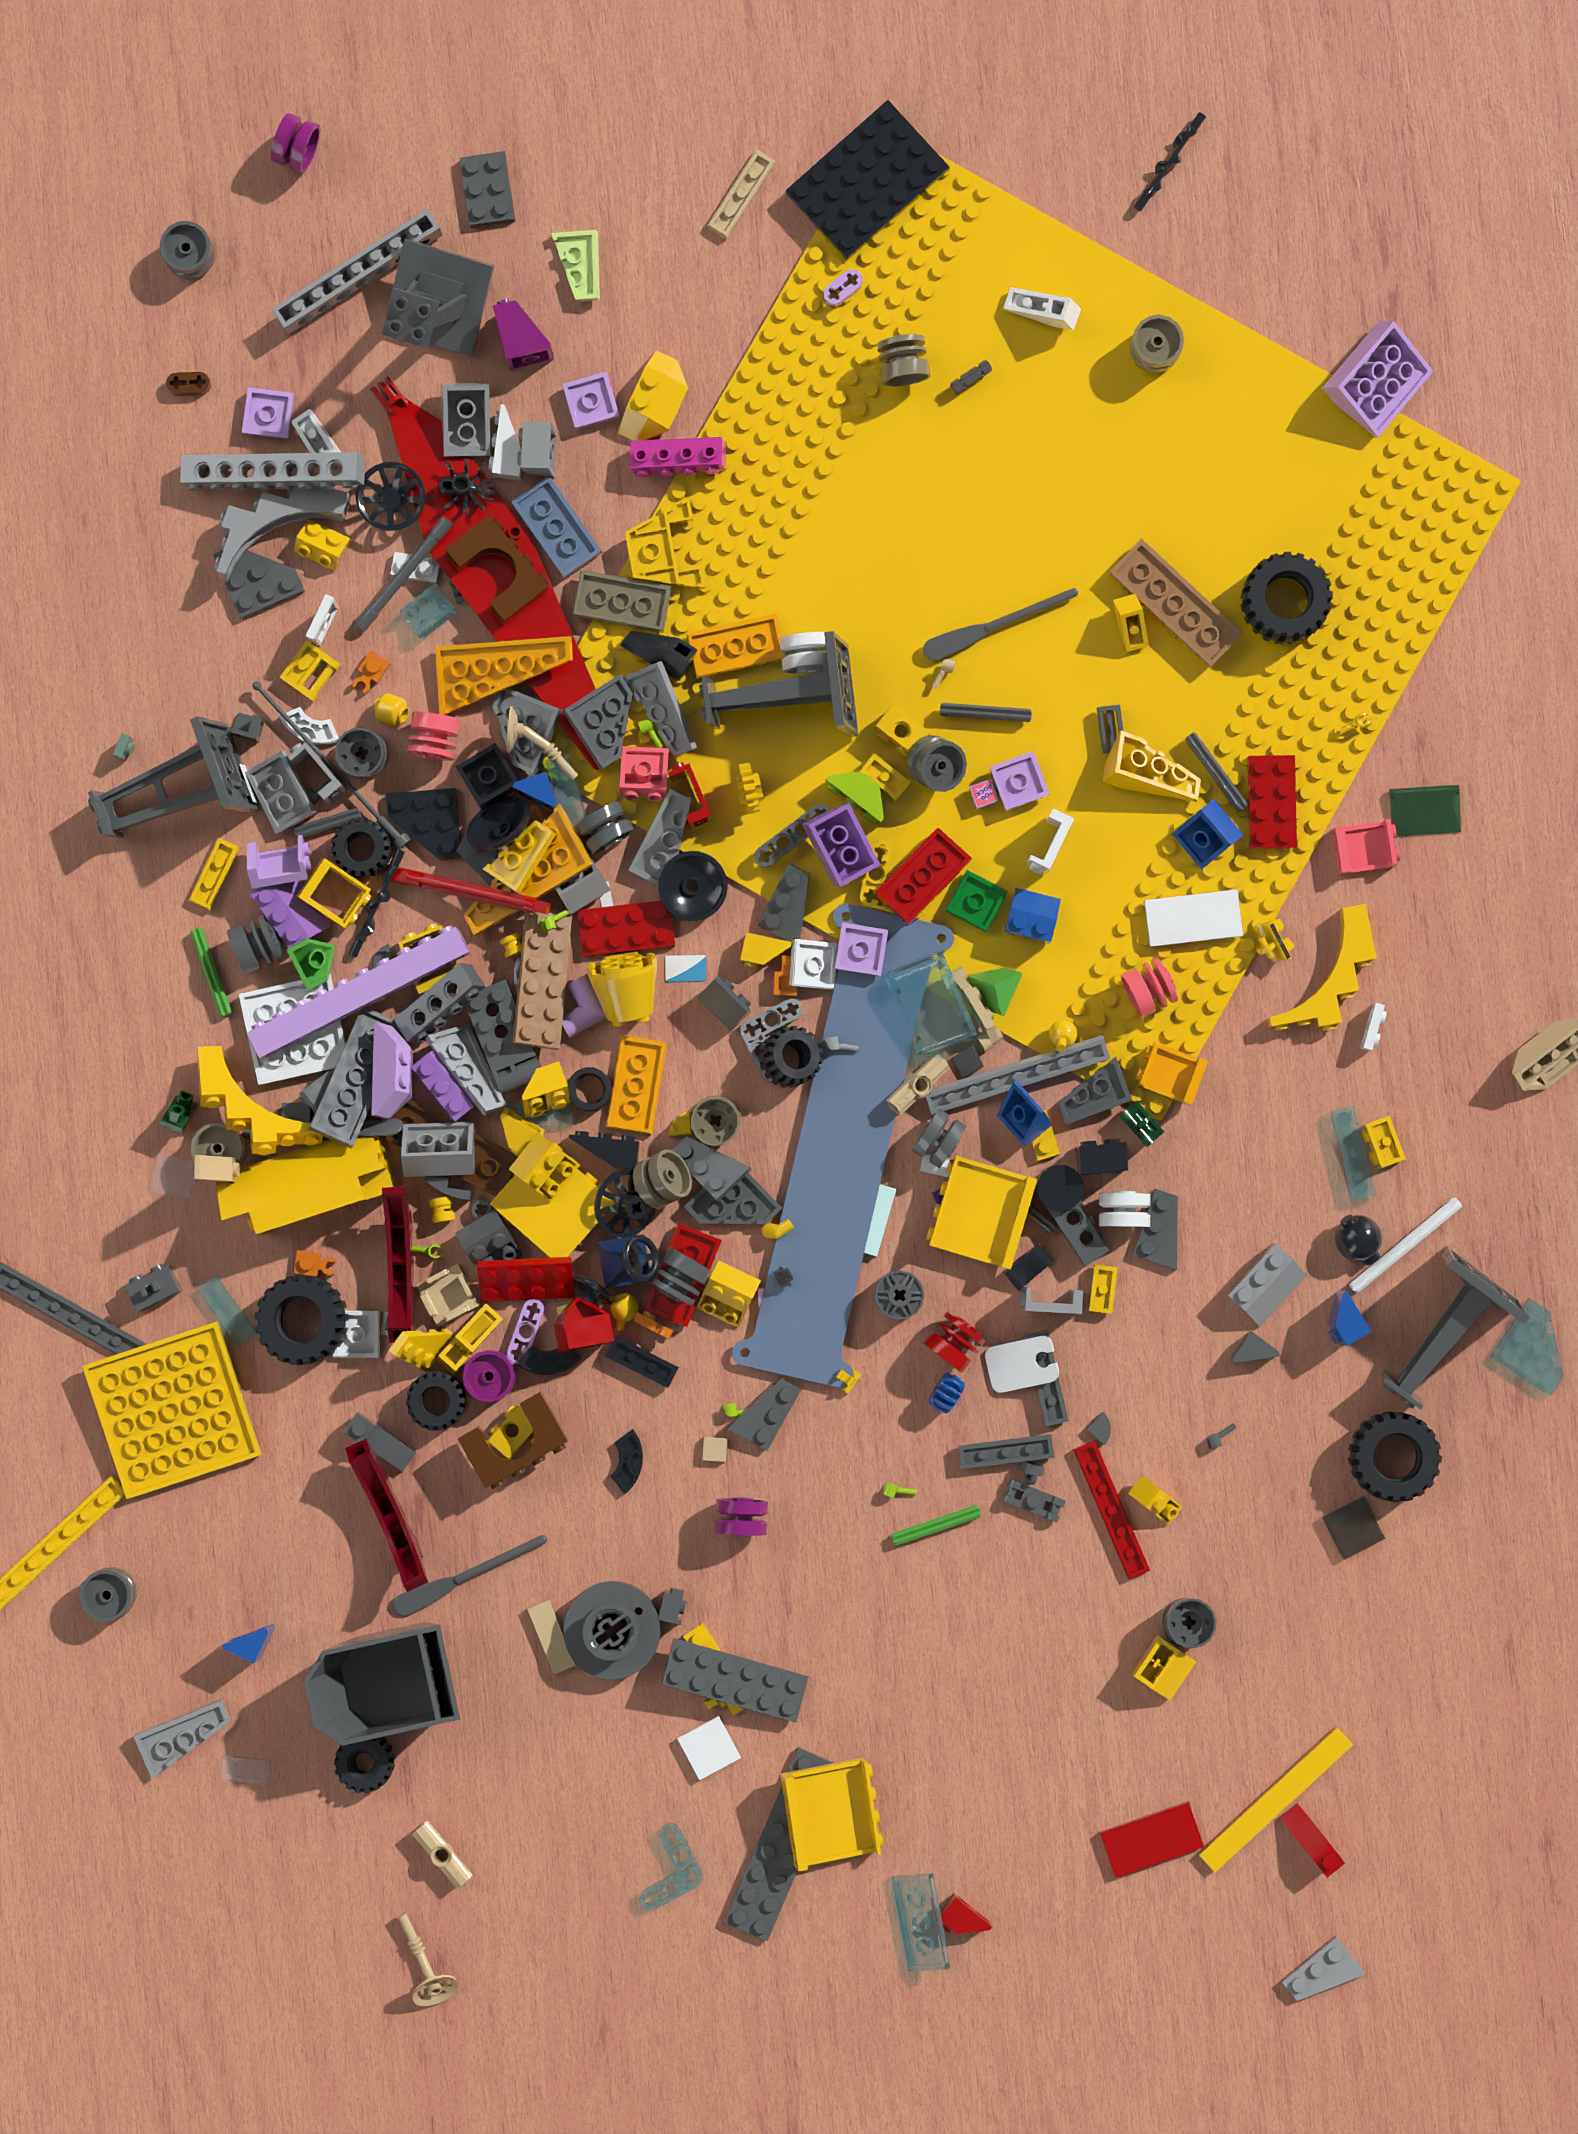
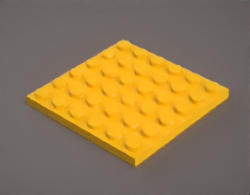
M218 1321L82 1366L126 1499L262 1455Z

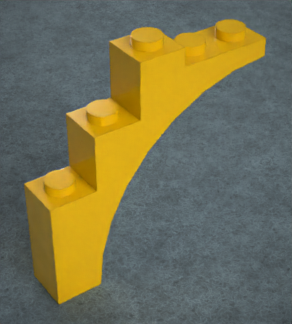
M1366 904L1339 910L1341 923L1340 944L1334 965L1326 980L1301 1005L1286 1013L1267 1018L1268 1028L1275 1027V1031L1288 1029L1291 1023L1297 1022L1298 1026L1312 1024L1311 1020L1314 1019L1316 1028L1322 1027L1323 1031L1337 1029L1336 1024L1342 1023L1337 996L1339 995L1340 999L1354 997L1353 992L1359 991L1354 964H1357V968L1371 965L1372 960L1377 959Z
M222 1046L198 1047L197 1070L200 1107L217 1108L224 1106L226 1130L236 1132L250 1130L252 1154L269 1155L270 1153H276L277 1145L292 1146L293 1144H306L311 1146L322 1143L323 1136L308 1129L311 1123L286 1119L269 1112L253 1102L231 1077L224 1061Z

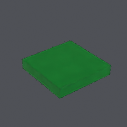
M966 870L945 912L986 933L1008 891Z

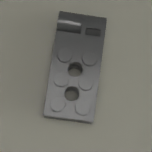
M506 979L485 987L479 992L480 995L476 999L465 1004L501 1095L528 1085L536 1069L541 1067L534 1047L512 1044L516 1001ZM491 1005H498V1015L494 1017L489 1016L488 1008ZM501 1026H505L508 1029V1034L505 1038H498L496 1035L497 1029Z

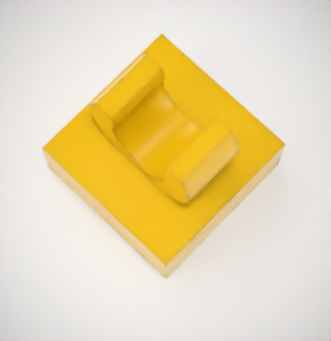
M840 1369L835 1377L848 1385L840 1389L849 1394L861 1377V1374L853 1369L854 1377Z

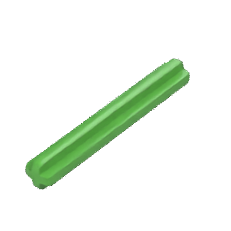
M196 928L190 931L218 1013L221 1017L230 1015L232 1010L202 928Z
M974 1505L892 1533L891 1538L893 1544L898 1546L980 1518L981 1512L979 1507Z

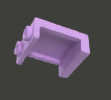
M298 835L297 847L259 853L256 842L247 843V872L252 889L307 879V870L311 869L309 858L311 852L309 843H304L303 835Z

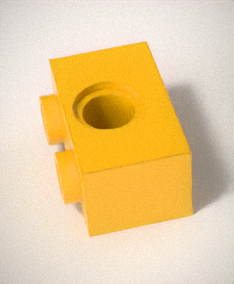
M894 704L891 705L875 728L878 731L877 735L885 742L892 741L897 745L895 749L904 756L908 755L916 741L930 734V731ZM904 727L908 734L904 738H899L895 735V729Z
M520 1404L516 1408L512 1405L503 1415L506 1420L500 1426L497 1423L488 1433L491 1436L488 1440L489 1443L507 1458H511L533 1432V1428ZM511 1423L516 1424L519 1428V1433L515 1437L509 1436L506 1431L507 1426Z

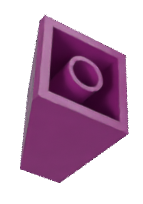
M500 300L497 302V305L493 306L510 370L554 359L551 343L516 300Z

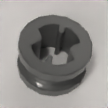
M478 1200L473 1204L471 1212L475 1219L483 1216L476 1213V1210H479L477 1208L479 1204L488 1206L489 1211H486L487 1213L493 1210L490 1202Z

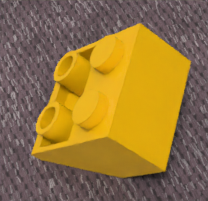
M559 1061L537 1068L522 1095L525 1117H537L542 1115L544 1111L562 1109L566 1104L570 1103L568 1085Z
M537 1132L509 1170L552 1202L580 1164Z
M718 1261L696 1308L739 1328L761 1280Z
M1157 1634L1131 1674L1160 1695L1171 1700L1196 1664V1661Z

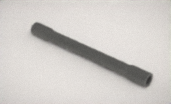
M441 517L431 529L426 539L383 591L354 622L361 630L365 632L378 617L380 611L418 565L452 528L453 524L447 518Z

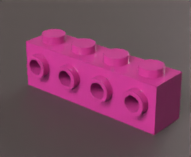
M722 437L630 441V468L634 475L638 477H650L651 474L672 476L674 473L695 475L696 472L718 474L719 471H726V444Z

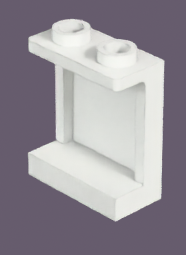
M1054 808L1052 809L1046 823L1057 827L1058 830L1043 860L1030 855L1026 862L1030 866V871L1039 875L1048 873L1074 818Z

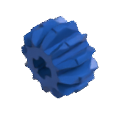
M945 1373L933 1389L929 1398V1404L940 1412L949 1413L961 1397L965 1382L954 1374Z

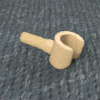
M945 659L942 662L939 674L934 680L932 687L937 689L945 672H953L955 661Z

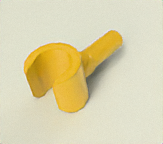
M1368 713L1358 714L1354 722L1339 729L1340 734L1342 735L1357 727H1369L1372 725V721L1365 724L1362 722V718L1367 716Z

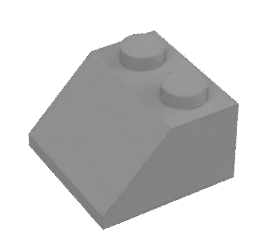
M523 421V428H519L518 434L519 442H522V451H518L517 455L518 465H521L524 473L555 478L556 430L551 422Z
M594 862L592 867L555 888L570 914L582 909L585 905L610 891Z

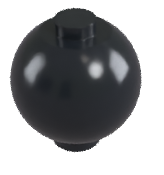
M1347 1215L1341 1219L1336 1230V1247L1348 1260L1362 1261L1364 1265H1370L1380 1258L1378 1250L1382 1244L1381 1230L1377 1223L1367 1216Z

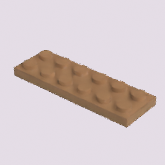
M1142 538L1109 572L1131 595L1136 594L1139 602L1209 668L1243 634Z
M550 909L549 915L525 912L512 1044L552 1050L560 1049L572 914L570 912L569 915L555 921L556 929L545 932L542 930L540 921L562 911Z

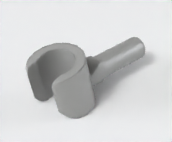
M828 1037L825 1039L826 1048L829 1051L850 1050L858 1052L859 1046L839 1044L838 1037Z

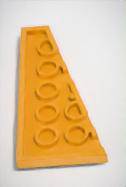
M571 637L435 646L439 714L447 715L572 661Z
M558 804L550 817L542 823L557 834L521 893L514 891L496 878L492 881L491 888L539 899L594 865L562 805ZM475 901L463 916L472 933L477 936L519 910Z

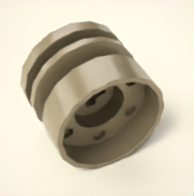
M918 334L897 335L877 343V351L881 353L878 357L879 361L888 363L880 369L883 385L891 387L906 386L930 378L928 360L919 358L927 352L923 346L925 345L924 336Z
M719 1095L708 1096L702 1099L695 1106L691 1116V1128L695 1136L703 1143L711 1146L723 1145L731 1141L737 1134L740 1126V1115L736 1105L728 1098ZM712 1114L722 1117L719 1126L717 1124H710Z

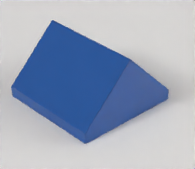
M546 772L514 782L512 786L516 793L552 811L558 805Z
M1013 1081L997 1116L1025 1147L1053 1124L1017 1081Z
M274 1624L230 1639L222 1644L223 1649L255 1663L262 1657L275 1629Z

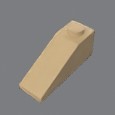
M195 1155L194 1179L213 1182H236V1177H239L240 1165L236 1163V1158Z

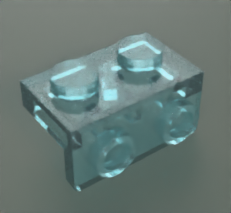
M436 583L425 589L422 594L400 610V614L421 640L458 612Z

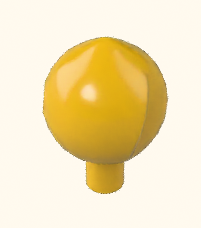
M1058 1020L1050 1027V1040L1057 1046L1056 1049L1059 1052L1065 1051L1066 1047L1072 1045L1077 1039V1029L1068 1020Z
M630 1293L617 1295L610 1305L611 1313L616 1319L614 1328L618 1331L624 1330L625 1322L634 1319L639 1309L636 1298Z

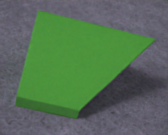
M307 938L286 949L293 966L307 990L328 981L335 945Z
M1004 967L967 975V980L972 988L975 986L982 996L980 1001L984 1007L987 1006L992 1013L1004 1016L1022 973Z

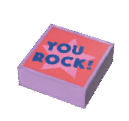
M991 779L969 786L976 809L999 801Z

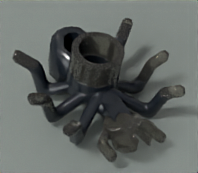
M468 458L464 459V474L459 475L455 474L449 461L445 462L451 477L440 479L438 482V492L447 499L455 498L449 501L444 506V509L454 506L460 498H463V513L467 514L468 495H470L475 507L480 508L482 511L485 510V507L477 501L475 493L486 502L494 501L493 498H486L495 493V490L489 489L495 487L494 484L490 483L494 482V479H484L478 485L474 484L480 478L485 468L484 463L481 464L477 474L470 481L468 477Z

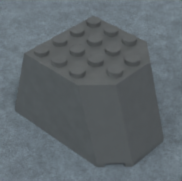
M421 1622L354 1637L323 1650L304 1679L314 1728L319 1731L321 1730L342 1746L460 1720L440 1624Z

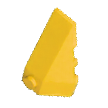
M1124 731L1119 732L1105 763L1104 783L1132 791L1195 802L1198 800L1200 778L1180 764H1174L1165 758L1166 754L1151 748L1142 737Z

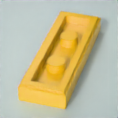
M221 838L217 839L189 898L190 902L211 911L240 847Z

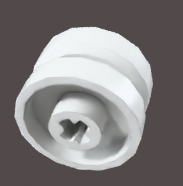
M824 632L798 633L780 638L781 652L788 655L782 659L783 673L805 674L827 670Z
M1136 1191L1099 1193V1205L1103 1208H1114V1212H1102L1099 1214V1226L1150 1227V1214L1136 1212V1208H1148L1150 1206L1151 1194L1136 1193Z

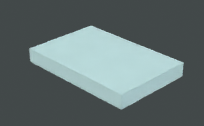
M881 1184L879 1186L864 1253L874 1256L878 1255L896 1193L894 1188Z

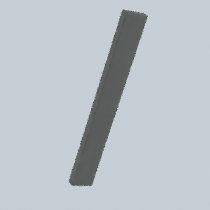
M0 1262L1 1290L109 1351L118 1354L147 1344L5 1263Z

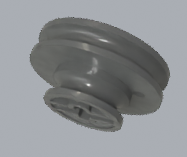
M606 1581L595 1584L584 1590L573 1601L566 1614L564 1641L569 1655L582 1670L592 1676L609 1680L629 1677L645 1667L657 1650L661 1635L658 1611L652 1600L642 1590L631 1584L621 1581ZM637 1607L642 1608L643 1612L641 1615L636 1614L635 1609ZM604 1615H618V1617L614 1618L612 1615L605 1617L598 1625L599 1630L596 1633H594V1627L596 1622L603 1618ZM621 1619L626 1621L627 1624L616 1633L619 1636L618 1639L615 1640L611 1635L600 1644L596 1642L595 1638L607 1629L605 1623L609 1622L612 1627ZM629 1629V1635L626 1642L621 1643L619 1648H603L608 1643L611 1647L618 1645L624 1639L626 1635L625 1631Z

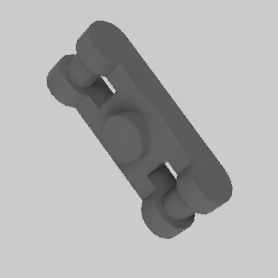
M1009 1478L1007 1492L1002 1495L1001 1501L1058 1522L1060 1517L1058 1513L1060 1508L1064 1507L1065 1500ZM1017 1489L1023 1491L1020 1500L1014 1498ZM1046 1501L1052 1503L1049 1511L1043 1509Z

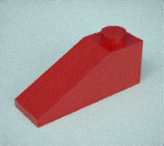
M1298 1803L1279 1817L1327 1878L1345 1864L1340 1855Z

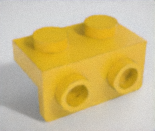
M308 519L296 537L294 552L335 571L340 557L349 545L350 538Z
M1390 1115L1362 1125L1364 1130L1361 1131V1135L1365 1144L1369 1143L1372 1152L1369 1153V1157L1373 1166L1377 1165L1378 1169L1406 1159Z

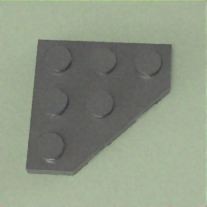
M223 550L213 554L215 560L217 557L222 556ZM248 550L244 552L236 563L228 582L225 581L241 619L305 592L296 569Z
M621 674L562 711L600 770L622 756V744L626 734L629 705L632 701L633 693Z
M510 688L497 693L492 707L499 719L500 730L506 745L510 706H513L516 711L518 723H523V726L529 727L548 742L551 741L563 710ZM524 735L517 737L511 750L512 763L520 769L537 775L545 756L543 753L544 749Z
M749 1173L719 1202L703 1187L684 1206L700 1224L765 1225L782 1209Z

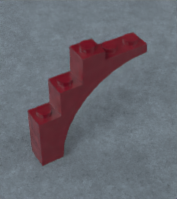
M382 1187L388 1265L387 1330L389 1343H395L403 1331H414L413 1222L411 1210H409L406 1187Z
M367 1438L345 1448L349 1464L364 1489L387 1539L405 1590L409 1592L428 1583L419 1542L407 1523L404 1509L392 1490L389 1476Z

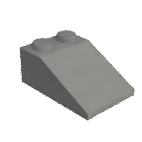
M441 383L444 456H490L489 384Z

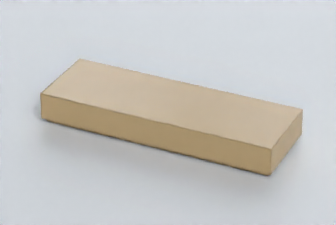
M550 1599L527 1608L553 1673L556 1674L576 1666L566 1648L564 1634Z

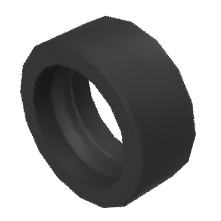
M584 1067L577 1070L568 1082L570 1101L583 1111H597L603 1108L609 1102L612 1093V1085L608 1076L603 1071L594 1067ZM585 1076L597 1077L602 1082L603 1094L594 1103H585L577 1096L576 1085Z

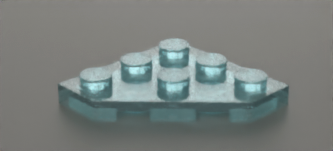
M1528 1298L1524 1308L1530 1318L1525 1324L1515 1318L1491 1355V1358L1551 1396L1564 1377L1551 1314L1549 1310Z

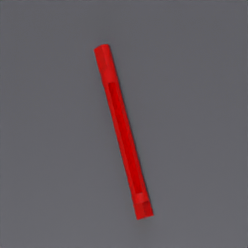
M398 867L399 870L393 874L390 881L532 914L537 912L549 915L551 906L550 903L539 901L536 897Z

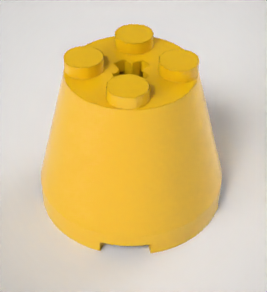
M638 952L615 954L603 957L599 964L595 965V962H590L586 966L588 978L608 1021H612L613 1026H622L627 1024L626 1021L636 1020L638 1023L650 1020L649 1015L653 1013L657 973V960L654 953H647V956H642Z

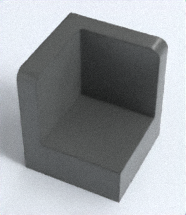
M238 713L234 728H230L229 732L234 736L259 742L265 719L254 714L250 716Z

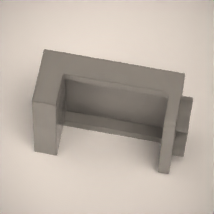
M1024 1287L1023 1292L1019 1291L1018 1305L1022 1306L1023 1311L1082 1314L1083 1290H1070L1069 1304L1031 1301V1287Z

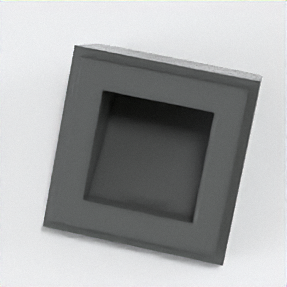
M973 1046L952 1057L963 1078L984 1066Z

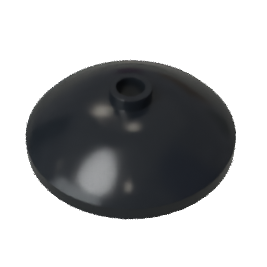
M505 797L488 804L470 821L466 831L467 841L474 849L479 851H494L509 845L523 833L528 825L531 813L528 804L519 797Z
M687 851L675 855L664 865L659 875L658 893L662 904L672 915L683 920L699 921L712 916L720 909L727 895V877L722 866L712 856L703 852ZM688 882L694 884V888L691 891L686 887Z

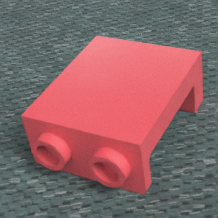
M1390 819L1347 827L1337 826L1332 829L1339 875L1392 868L1397 865V861H1400L1399 848L1394 845L1396 827L1394 824H1391Z

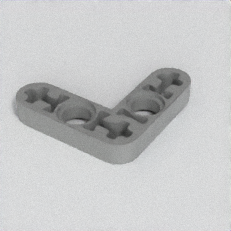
M788 999L745 1021L740 1028L741 1036L762 1077L767 1082H772L773 1079H767L764 1076L766 1070H761L759 1062L763 1061H759V1057L755 1055V1048L758 1045H765L763 1043L766 1039L765 1035L801 1016L802 1004L796 999ZM789 1003L793 1006L797 1005L799 1007L796 1010L797 1014L794 1016L791 1013L785 1015L784 1017L787 1020L782 1022L781 1015L777 1009L782 1008V1012L788 1009ZM770 1013L778 1017V1023L773 1027L765 1023V1017ZM761 1018L762 1026L766 1031L761 1032V1028L755 1031L754 1037H751L750 1034L745 1035L746 1026L748 1024L751 1027L758 1025L756 1020Z

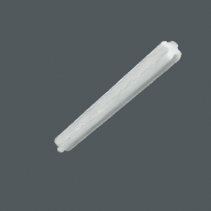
M1456 1198L1450 1199L1350 1282L1349 1287L1352 1291L1359 1293L1462 1207L1459 1200Z

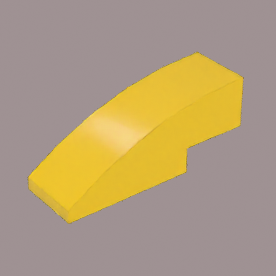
M485 1303L438 1355L436 1360L454 1375L503 1318Z

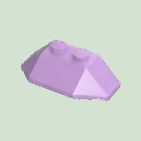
M379 1022L374 1023L372 1116L389 1119L412 1098L413 1069L411 1067L413 1066V1051L392 1026Z

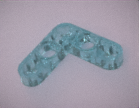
M675 1823L665 1824L661 1828L660 1838L677 1872L642 1891L640 1902L647 1910H654L699 1886L703 1880L702 1869L680 1827ZM670 1828L671 1831H677V1833L674 1836L677 1843L680 1840H682L683 1842L681 1844H677L675 1847H673V1849H670L669 1847L673 1845L671 1838L664 1837V1835H666L667 1833L666 1829ZM678 1849H685L688 1852L687 1860L683 1862L678 1861L675 1858V1852ZM693 1861L694 1864L690 1865L693 1873L698 1872L697 1881L687 1880L686 1878L689 1875L687 1868L681 1870L680 1867L686 1866ZM668 1881H675L678 1884L679 1889L676 1893L670 1894L665 1890V1885ZM661 1886L662 1894L666 1898L662 1899L660 1895L655 1898V1904H652L650 1901L646 1903L647 1893L650 1892L651 1895L659 1893L657 1887Z

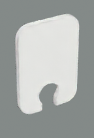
M1038 1336L988 1348L985 1353V1359L993 1389L1000 1393L1055 1381L1059 1376L1058 1363L1049 1364L1048 1367L1042 1368L1036 1362V1356L1039 1352L1049 1353L1054 1351L1052 1340L1047 1336Z

